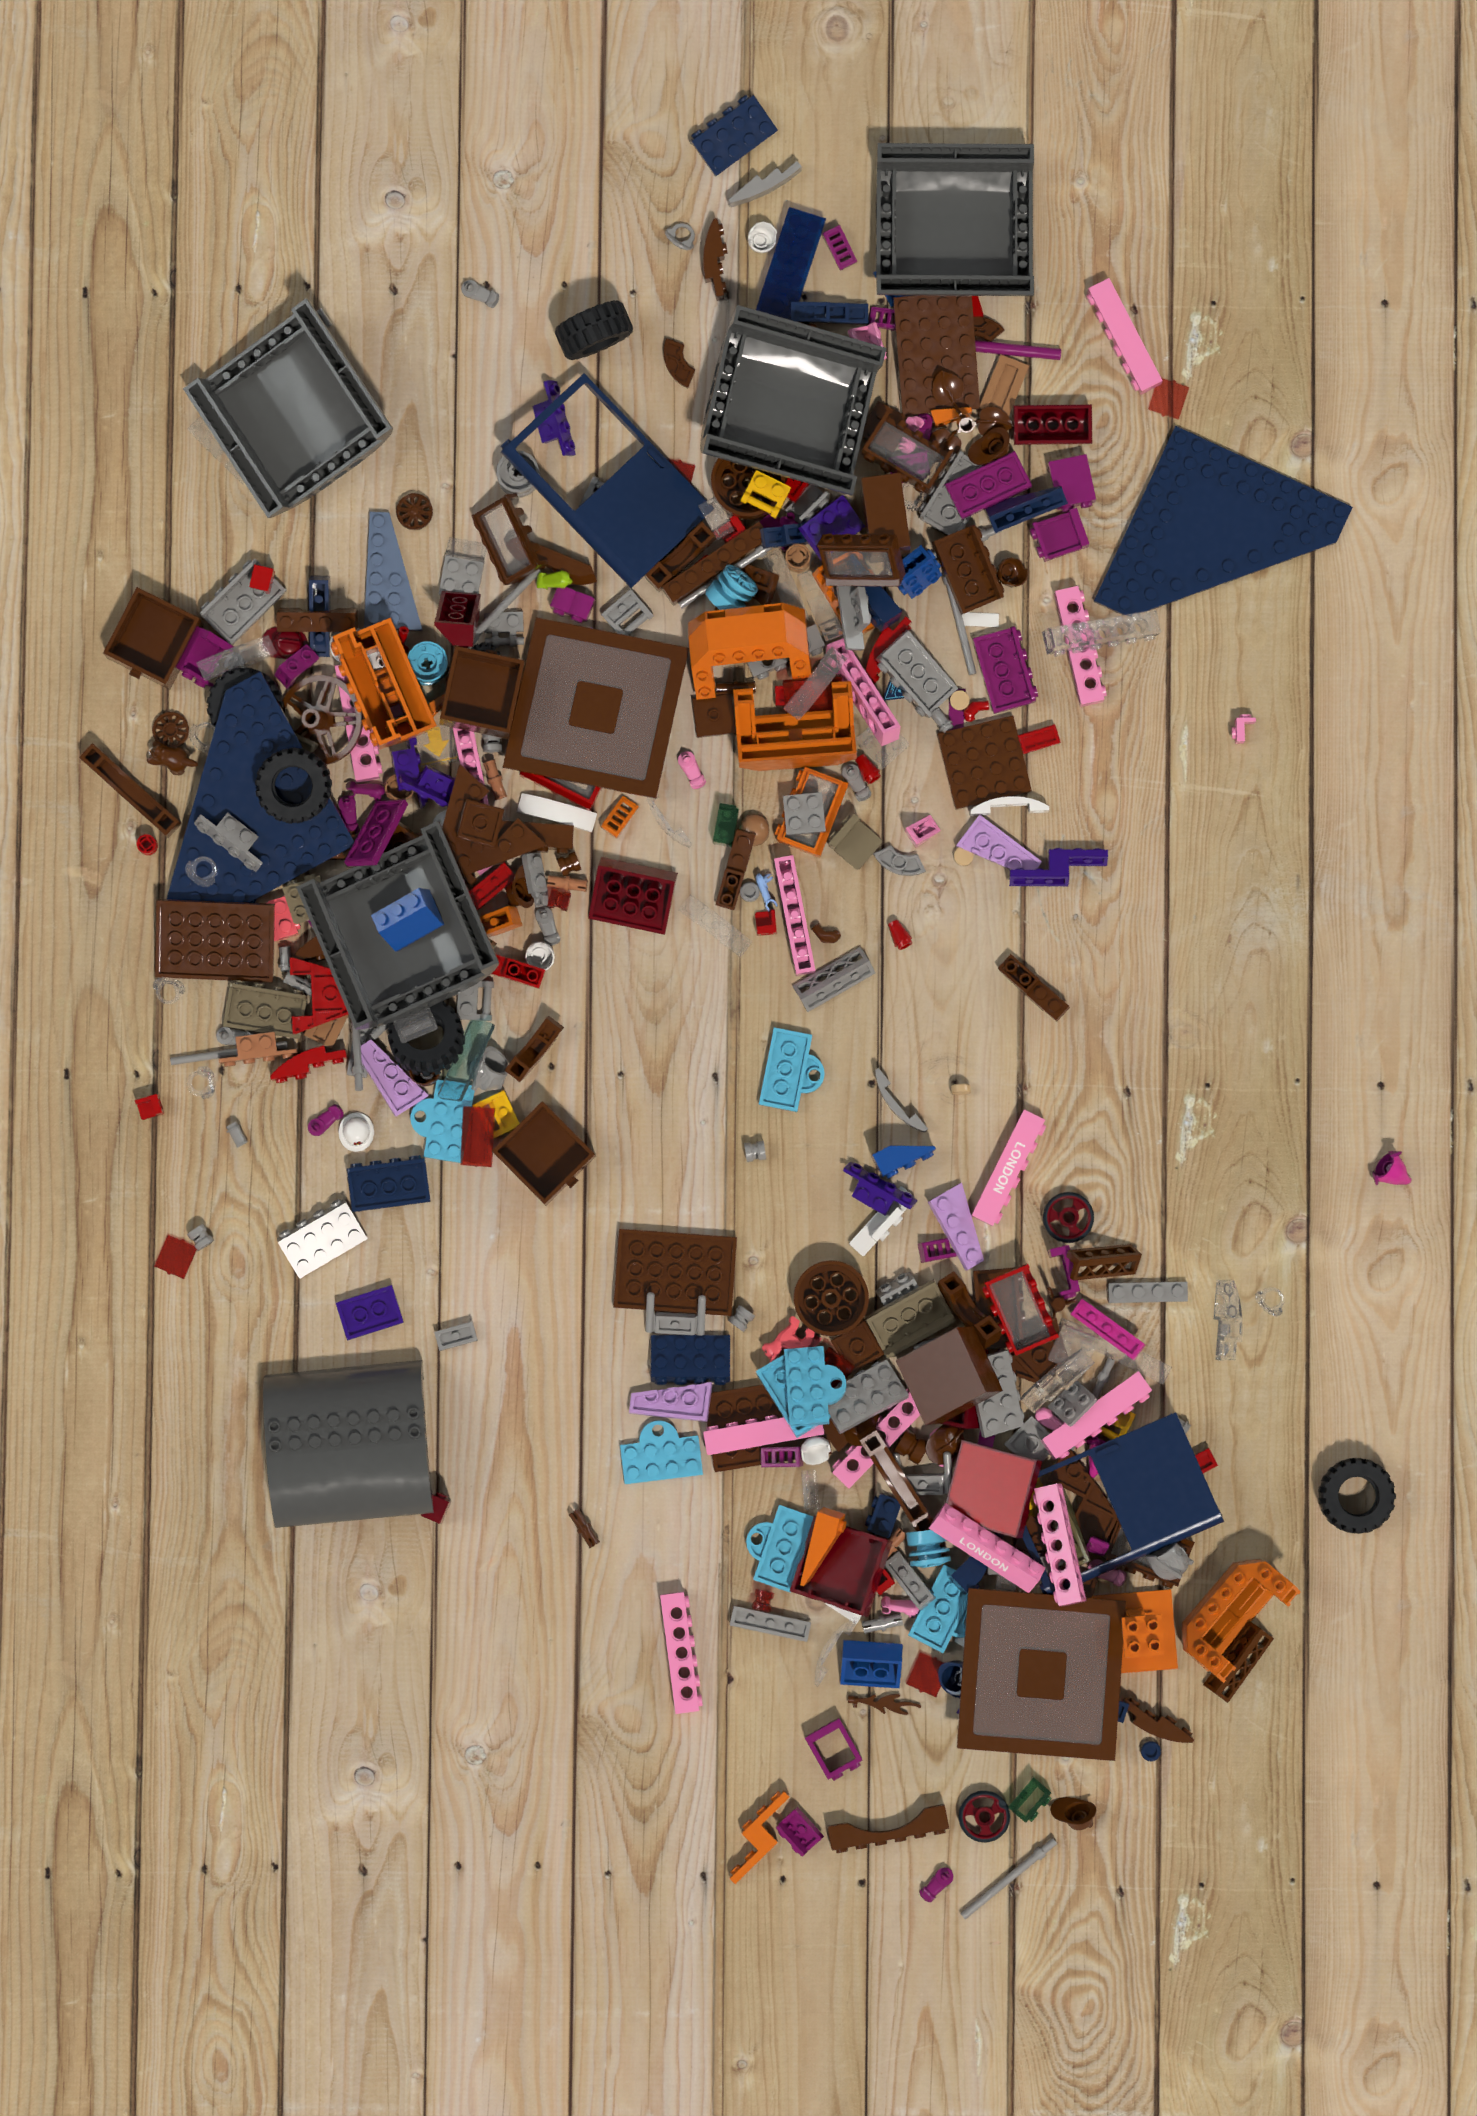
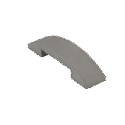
M877 1068L875 1070L877 1086L891 1111L910 1127L926 1132L928 1128L915 1114L909 1119L885 1088L891 1083L881 1070Z

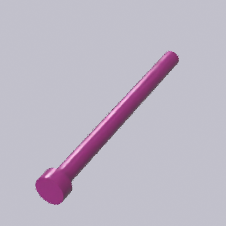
M975 340L976 352L1051 360L1061 359L1060 348Z

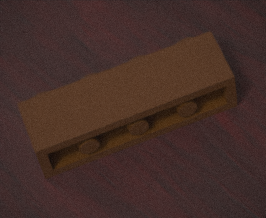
M501 821L497 840L514 821ZM524 822L547 844V846L537 849V852L548 853V850H556L557 854H568V851H572L574 825Z

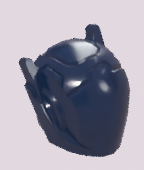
M952 1660L940 1665L938 1678L943 1690L960 1699L963 1661Z

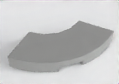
M891 845L873 853L876 860L892 873L914 876L926 872L918 854L911 856L902 855L895 851Z

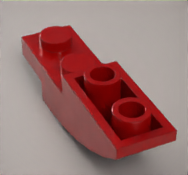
M906 616L894 630L888 627L881 633L870 653L865 672L874 685L879 680L878 674L881 672L877 666L879 663L876 661V658L906 630L910 631L912 629L910 627L912 621Z
M496 955L499 965L491 975L540 989L546 970Z
M325 1045L309 1049L284 1062L270 1075V1079L272 1081L276 1080V1083H284L288 1081L287 1078L295 1077V1080L307 1078V1074H311V1065H313V1068L324 1067V1063L332 1062L333 1065L344 1063V1059H348L347 1050L327 1053Z

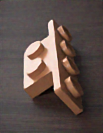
M275 1032L236 1037L238 1056L221 1058L219 1063L224 1064V1067L235 1066L236 1062L243 1061L244 1064L255 1063V1059L263 1058V1062L273 1061L277 1056L289 1059L294 1057V1054L299 1053L298 1049L278 1051Z

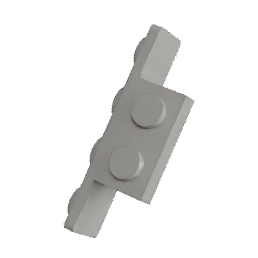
M836 586L845 649L862 651L865 648L862 631L871 622V614L868 610V595L866 594L865 587Z
M228 812L217 826L203 815H200L194 824L200 832L209 835L217 845L227 849L231 856L241 860L248 869L257 872L263 864L262 861L248 851L258 836Z

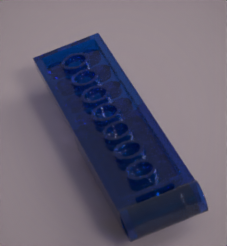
M789 207L756 307L757 311L791 320V302H800L826 218Z

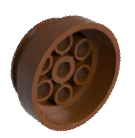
M718 458L711 474L712 493L718 505L728 514L741 519H755L768 514L749 503L741 502L734 504L731 501L732 497L736 495L742 498L747 489L743 486V482L752 479L755 473L754 468L746 466L744 470L738 471L734 467L736 463ZM766 471L761 472L785 484L784 476ZM726 478H731L734 480V484L728 487L724 485L723 481ZM755 492L751 494L752 497H758L762 502L773 507L777 504Z
M823 1261L809 1267L800 1276L794 1290V1307L799 1319L813 1332L825 1336L842 1335L854 1329L864 1318L869 1304L868 1288L861 1274L852 1266L840 1261ZM836 1274L841 1275L843 1278V1283L839 1286L832 1283V1277ZM816 1278H820L824 1282L823 1288L819 1290L815 1289L812 1285L813 1280ZM849 1289L854 1290L856 1293V1298L852 1301L845 1298V1292ZM827 1294H835L837 1301L834 1304H828L825 1300ZM807 1298H816L817 1306L809 1308L806 1305ZM841 1308L849 1310L850 1315L847 1319L839 1317L838 1311ZM821 1312L829 1313L830 1321L822 1323L819 1320V1314Z

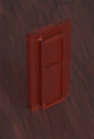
M463 1106L461 1165L492 1167L495 1108Z

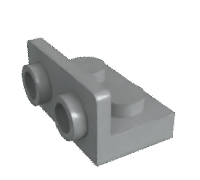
M908 1272L900 1274L890 1283L882 1284L876 1290V1293L885 1306L919 1286L912 1274Z

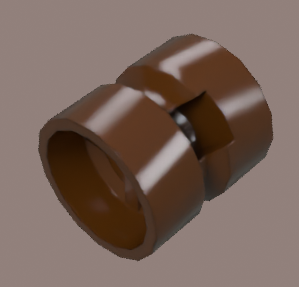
M906 1429L894 1451L902 1456L908 1455V1460L918 1465L926 1453L927 1441L923 1438L916 1439V1434Z

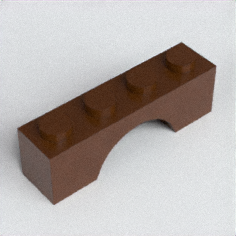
M701 522L670 555L659 561L645 574L646 580L660 592L662 586L682 572L716 540V536Z
M279 608L277 611V632H344L354 627L356 630L358 628V608H337L328 611Z
M954 1271L938 1281V1288L947 1305L965 1327L974 1326L984 1350L1000 1340L1002 1329L990 1315L983 1314L976 1307L968 1294L966 1285Z

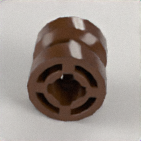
M575 851L569 853L566 858H557L563 877L569 875L571 871L577 872L582 870Z

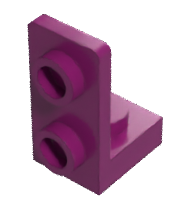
M306 644L279 665L274 676L289 689L300 674L319 660V656Z

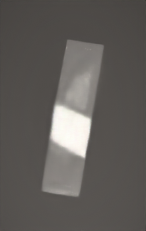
M268 635L235 646L196 663L204 681H207L221 674L224 675L223 673L228 670L232 671L234 668L250 666L277 654Z
M1097 1335L1091 1347L1096 1352L1136 1372L1139 1371L1140 1374L1162 1385L1172 1368L1142 1351L1135 1360H1132L1099 1335Z
M1082 1349L1078 1350L1038 1380L1020 1397V1400L1035 1413L1047 1400L1051 1402L1064 1388L1068 1390L1095 1362Z

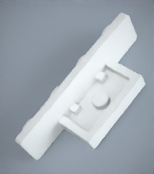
M903 1186L899 1188L903 1192H908ZM894 1201L886 1216L877 1212L849 1243L850 1246L861 1256H865L879 1239L883 1241L890 1234L888 1229L892 1225L896 1227L902 1221L903 1217L901 1215L907 1208Z

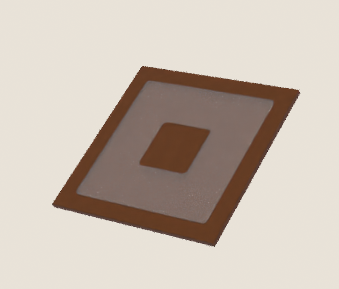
M536 617L503 768L656 799L689 648Z
M968 1588L957 1748L1115 1761L1123 1653L1121 1617H1125L1126 1601L1086 1598L1085 1602L1059 1606L1055 1602L1054 1595Z

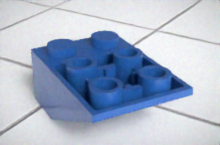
M888 1146L874 1153L872 1159L881 1177L886 1176L889 1179L899 1173L898 1169L904 1167L907 1170L916 1165V1160L921 1158L924 1161L932 1157L936 1148L935 1146Z

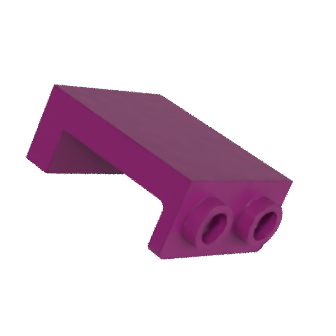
M1087 454L1048 462L1047 467L1051 475L1053 488L1061 486L1068 504L1057 508V510L1069 512L1073 507L1081 506V508H1088L1093 506L1092 503L1096 502V495Z
M1077 507L1070 509L1067 513L1040 522H1033L1032 528L1029 529L1032 539H1036L1038 547H1036L1039 558H1043L1044 562L1089 547V541Z
M197 626L176 668L183 672L181 676L191 681L194 679V684L202 688L214 686L208 680L223 651L231 654L234 646L212 632Z
M1069 1245L1048 1250L1049 1258L1058 1256L1062 1258L1069 1290L1061 1291L1058 1295L1063 1296L1064 1299L1076 1297V1293L1080 1291L1078 1280L1073 1281L1070 1278L1074 1264L1066 1257L1068 1250H1070Z

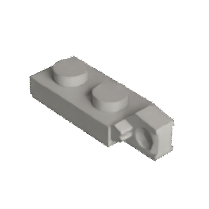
M541 853L522 855L528 894L534 897L535 908L549 905Z

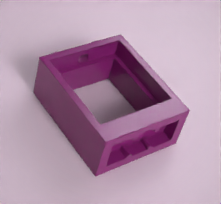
M839 1718L804 1737L828 1780L832 1778L835 1781L842 1777V1772L848 1768L852 1771L861 1766L859 1762L863 1760ZM839 1728L855 1758L829 1772L813 1742Z

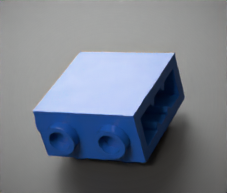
M922 545L902 559L906 574L898 589L903 595L908 594L911 599L920 595L924 589L937 582L942 576L939 570L941 565L935 559L936 557L930 549L925 550Z

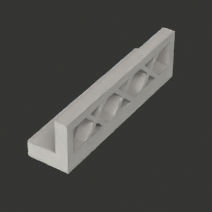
M861 947L793 985V988L806 1011L809 1012L875 974V971ZM861 955L862 959L852 962L854 958ZM844 967L843 970L835 972L836 968ZM827 976L826 980L818 982L819 978ZM810 986L807 991L801 993L800 989Z

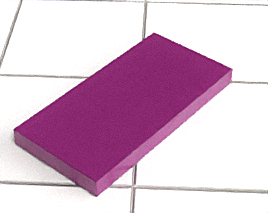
M1015 451L945 484V488L961 520L1032 487Z
M406 800L375 802L344 861L347 866L378 864L408 806Z

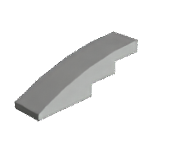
M796 161L783 173L776 168L763 180L756 175L728 200V205L734 207L771 193L802 171V166Z

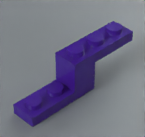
M1062 848L1049 849L1048 870L1041 868L1035 870H1024L1022 868L1010 870L1009 886L1068 887L1069 866H1107L1108 850L1100 848L1093 850H1083L1081 848L1073 850Z

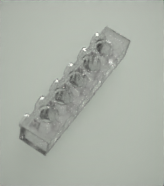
M1152 610L1051 627L1044 630L1042 635L1047 655L1054 654V657L1065 655L1067 651H1072L1075 654L1083 652L1085 648H1090L1091 651L1101 649L1102 645L1115 647L1120 645V642L1133 644L1138 642L1137 639L1144 638V641H1151L1156 639L1155 636L1161 633L1157 611ZM1135 624L1139 625L1141 632L1136 630ZM1118 627L1122 629L1123 635L1118 633ZM1100 630L1104 632L1105 638L1100 636ZM1082 633L1086 635L1087 641L1082 639ZM1064 636L1068 638L1069 644L1064 642Z

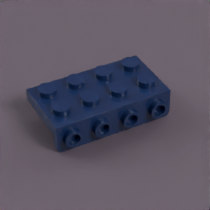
M746 94L737 101L739 103L734 108L730 106L722 112L723 116L718 120L716 117L706 124L708 126L703 131L699 129L691 135L690 144L695 147L714 176L719 175L778 131L754 95L748 97Z
M416 1155L410 1156L409 1160L401 1161V1158L389 1159L390 1163L383 1164L381 1160L371 1161L368 1166H362V1163L350 1164V1168H346L352 1212L431 1202L425 1158Z
M651 1335V1382H654L656 1385H665L667 1383H675L676 1385L694 1383L698 1385L712 1382L715 1385H725L730 1382V1335Z

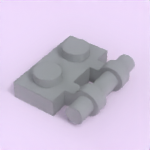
M502 612L484 631L485 634L492 633V638H485V645L490 643L491 646L496 648L503 645H510V647L524 645V637H516V632H524L523 612ZM484 613V619H485L490 613ZM499 633H510V637L499 638Z

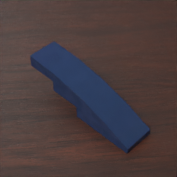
M791 302V320L810 323L868 324V304Z
M807 521L781 527L762 528L760 533L763 549L787 547L793 544H809L798 529Z

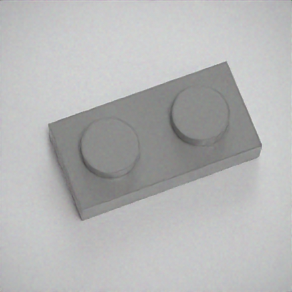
M473 1321L434 1332L439 1351L478 1341Z

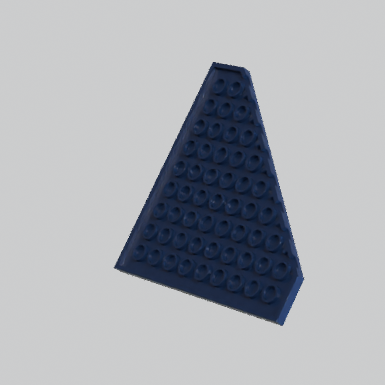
M1175 426L1094 602L1127 618H1131L1193 594L1209 590L1215 586L1264 570L1273 565H1278L1298 556L1314 552L1320 548L1336 544L1353 507Z
M261 671L227 689L225 692L166 899L249 903L349 849L355 842L331 797L325 808L317 816L302 823L292 824L278 821L273 816H269L266 810L259 804L260 801L256 797L255 779H257V772L263 762L272 754L282 749L303 748ZM288 767L277 776L275 789L283 801L290 804H299L309 797L312 790V781L308 773L303 769ZM228 812L255 833L258 838L248 851L263 862L258 871L255 872L248 869L241 860L231 856L227 849L217 845L209 835L200 832L194 824L197 818L203 815L217 826Z

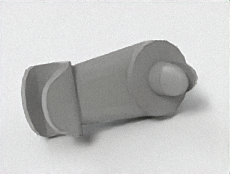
M468 280L462 285V293L467 298L484 302L491 308L497 305L499 294L494 290L490 291L473 280Z
M854 764L846 765L842 770L843 778L849 783L859 802L867 800L871 796V791L863 781L859 768Z
M541 907L536 911L535 917L544 935V941L550 946L556 945L560 942V937L556 931L553 913L548 907Z
M222 1027L218 1030L216 1036L221 1044L236 1045V1037L256 1033L248 1030L245 1032Z

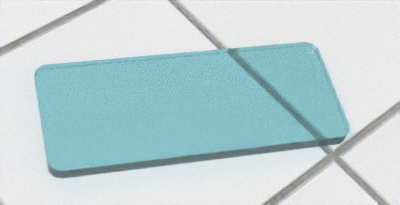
M472 1020L469 1023L464 1034L465 1044L463 1045V1053L461 1055L458 1054L459 1060L456 1064L452 1062L451 1068L448 1070L438 1093L439 1098L458 1102L463 1100L495 1028L493 1023Z

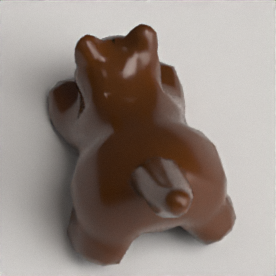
M159 741L152 743L153 747L149 750L151 757L147 758L148 764L165 766L173 775L178 776L185 773L187 766H198L195 760L189 759L191 754L188 749L184 747L170 748Z

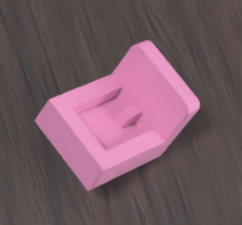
M1250 714L1239 715V718L1235 719V727H1232L1231 730L1232 739H1235V744H1243L1245 742L1244 724H1255L1256 718H1251Z

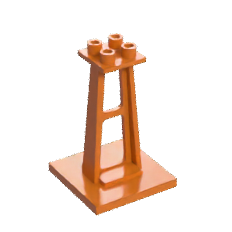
M1171 1589L1092 1596L1095 1599L1126 1601L1125 1617H1121L1123 1633L1121 1673L1178 1669Z

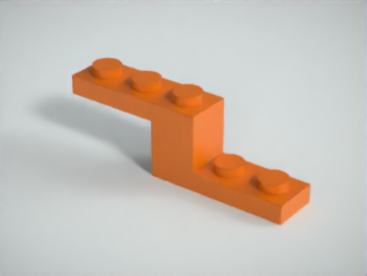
M777 1791L770 1798L772 1803L767 1807L763 1805L756 1812L758 1816L753 1821L749 1819L742 1826L744 1830L741 1833L757 1851H750L744 1857L746 1862L741 1866L737 1864L730 1871L732 1874L730 1880L734 1884L778 1843L775 1837L762 1824L790 1797L785 1791L782 1793Z

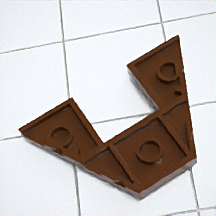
M460 764L442 829L461 873L466 876L547 846L520 818H517L496 841L494 848L456 838L465 800L481 802L490 792Z
M1069 1449L1068 1451L1070 1454L1062 1460L1058 1459L1057 1463L1064 1461L1068 1458H1071L1075 1456V1454L1072 1452L1071 1449ZM1077 1460L1052 1471L1048 1479L1055 1484H1062L1063 1488L1083 1498L1075 1516L1085 1545H1087L1091 1535L1107 1541L1118 1517L1111 1504L1080 1461ZM1030 1515L1026 1526L1037 1551H1047L1046 1544L1043 1543L1041 1537L1043 1532L1042 1524L1040 1525L1038 1519ZM1018 1538L1014 1547L1019 1551H1028L1023 1538ZM1060 1540L1055 1542V1548L1058 1551L1062 1548Z

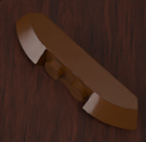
M518 537L505 543L510 553L519 562L526 566L530 565ZM540 545V550L535 552L539 561L548 560L549 564L541 569L547 567L552 569V573L566 571L573 581L572 584L587 585L597 582L590 565Z

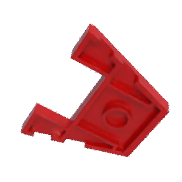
M289 957L290 975H311L312 1016H292V1034H298L348 1015L330 968Z

